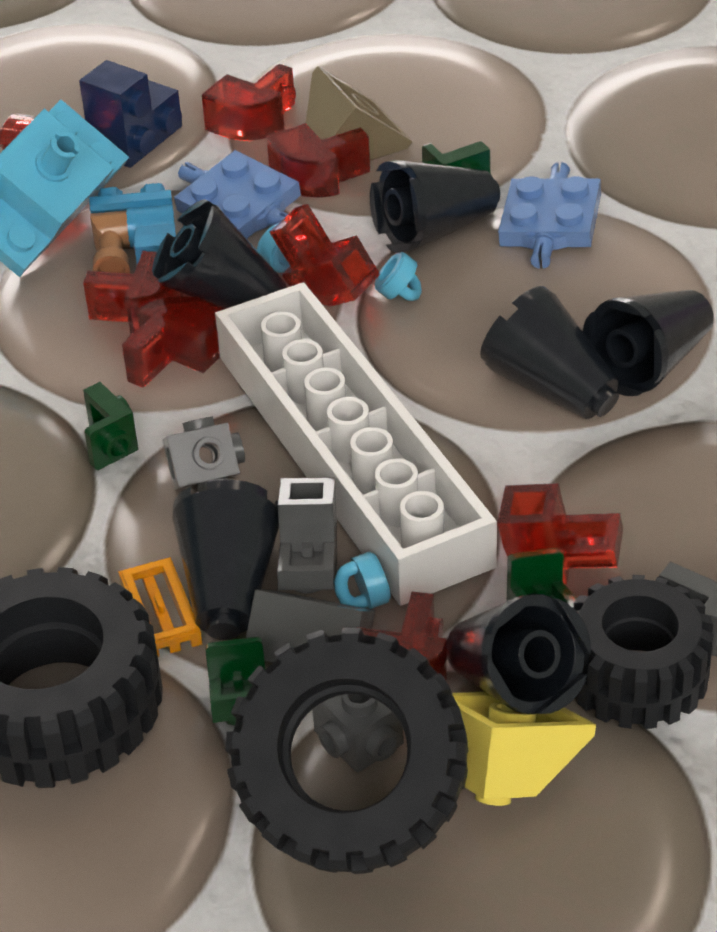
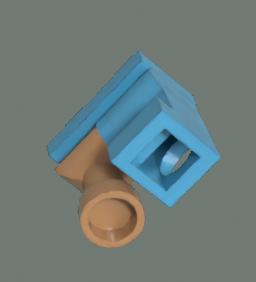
M162 183L145 184L139 193L123 194V191L117 187L100 188L98 196L89 197L90 220L94 245L97 251L93 257V274L95 278L101 283L115 285L125 281L130 274V259L123 249L135 248L140 284L158 282L156 281L158 278L153 276L152 268L148 267L147 264L154 260L157 250L167 233L173 237L176 236L171 190H165Z

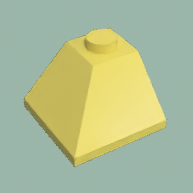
M486 692L452 693L459 706L467 733L469 752L467 753L468 773L465 788L475 794L477 801L484 804L505 806L511 803L512 798L536 797L595 736V723L565 707L549 714H524L510 709Z

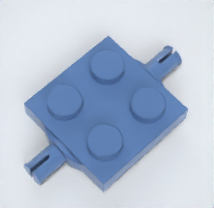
M236 150L210 170H202L190 162H185V166L182 164L179 168V178L191 183L174 197L176 209L183 214L190 206L205 199L217 205L246 239L261 229L282 222L289 224L296 230L298 229L299 219L284 212L287 206L301 196L298 181Z
M558 162L552 165L549 179H540L534 176L511 179L498 230L500 247H526L533 249L530 261L534 267L539 269L541 259L543 268L549 266L553 250L566 247H591L601 198V180L585 179L579 176L568 178L570 168L564 162H561L560 171Z

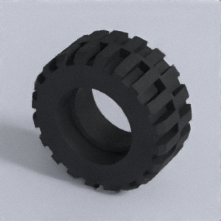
M58 567L57 572L45 573L43 568L27 570L28 575L13 579L12 575H8L0 579V774L2 782L23 787L25 781L35 782L38 788L55 787V781L71 779V784L88 780V773L100 769L102 773L108 771L120 762V754L124 752L130 755L144 740L142 732L148 733L153 728L158 717L157 707L162 702L163 687L154 630L143 605L133 598L131 592L118 583L113 582L109 586L108 579L102 575L90 571L85 576L79 575L76 569ZM67 662L89 667L76 678L54 687L21 689L9 686L12 681L23 673L46 664Z
M342 628V634L328 636L325 630L306 634L308 642L295 648L290 643H287L273 652L278 659L266 670L259 665L248 678L252 687L246 697L238 696L231 712L236 718L233 731L226 733L225 751L231 755L232 767L227 769L231 788L237 791L241 800L239 807L248 821L254 824L262 833L261 836L275 848L301 863L332 873H337L338 871L352 872L354 874L372 873L373 869L387 865L390 867L396 866L408 860L407 856L420 847L424 850L437 838V831L445 821H450L458 807L456 802L461 789L465 788L468 773L467 753L469 752L467 733L459 706L442 674H438L430 666L428 659L416 649L408 650L399 645L395 637L381 632L378 633L377 637L364 635L361 628ZM345 694L368 696L384 704L400 721L407 740L406 765L397 785L379 802L358 810L332 809L313 800L300 786L293 771L291 761L292 741L298 726L305 716L320 703Z

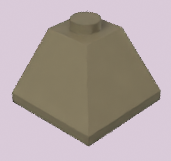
M319 66L314 69L311 78L305 128L317 141L314 144V148L322 156L332 162L338 157L355 166L405 150L411 145L412 140L373 99Z

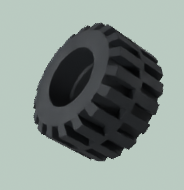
M632 575V579L623 580L621 576L609 578L608 585L604 586L596 583L588 588V596L579 595L573 603V608L586 625L590 637L591 655L585 654L582 673L587 674L583 688L578 694V704L585 711L595 709L596 718L607 723L610 719L619 721V727L630 729L632 724H643L644 729L657 728V722L665 721L670 725L680 721L681 712L686 714L692 713L697 708L698 699H703L707 692L714 638L711 616L705 615L706 606L700 599H690V591L681 585L674 588L669 586V580L659 577L655 581L646 580L645 575ZM631 650H641V651H646V652H637V651H631Z

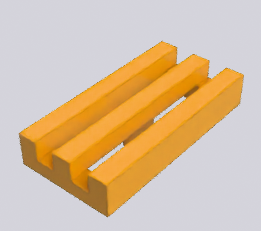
M171 557L118 571L121 586L131 592L133 598L142 605L143 603L134 581L139 579L143 581L162 632L154 634L158 657H160L159 649L168 647L170 654L181 651L180 643L190 641L191 647L202 645L200 628L196 625L194 613ZM163 574L183 626L174 628L154 575Z

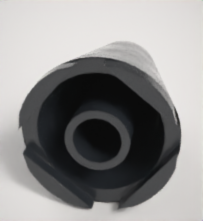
M391 160L381 163L376 172L382 171L379 182L371 183L370 210L374 226L378 235L386 233L392 243L386 244V246L395 253L415 250L491 215L500 200V187L492 175L485 170L403 160Z
M205 199L190 206L177 219L184 226L175 237L169 233L166 234L157 250L152 266L153 276L158 278L156 281L161 283L162 286L224 309L286 288V283L224 212L217 205Z
M544 286L534 287L521 294L512 302L518 310L508 320H505L500 315L486 334L480 351L481 358L486 362L485 364L490 370L585 419L592 418L595 415L598 417L606 415L619 399V394L616 392L619 381L556 294Z
M695 290L618 297L604 301L594 312L588 315L584 322L583 333L618 379L619 386L616 392L624 396H638L654 389L711 330L714 315L709 301Z
M217 479L207 481L206 490L191 495V487L179 493L173 503L172 518L196 625L214 639L230 640L248 630L254 592L257 589H262L279 530L278 501L276 499L275 504L267 499V490L254 483L234 479Z
M542 594L518 596L462 621L451 630L446 641L447 660L458 674L505 706L524 714L553 713L564 708L575 699L583 688L587 674L582 673L585 654L591 655L589 633L577 611L560 599Z

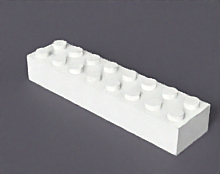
M304 282L215 312L221 360L307 478L335 477L337 520L362 554L370 551L377 556L386 575L390 593L400 606L497 568L496 519Z

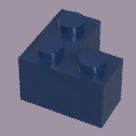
M105 60L79 80L85 120L129 157L124 164L126 167L131 168L182 127V113L178 90L148 80L146 73Z

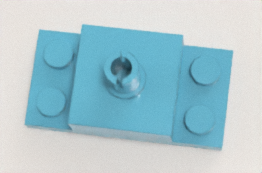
M61 99L49 112L44 108L0 153V261L19 277L87 206L89 197H95L100 188H103L114 177L129 158Z

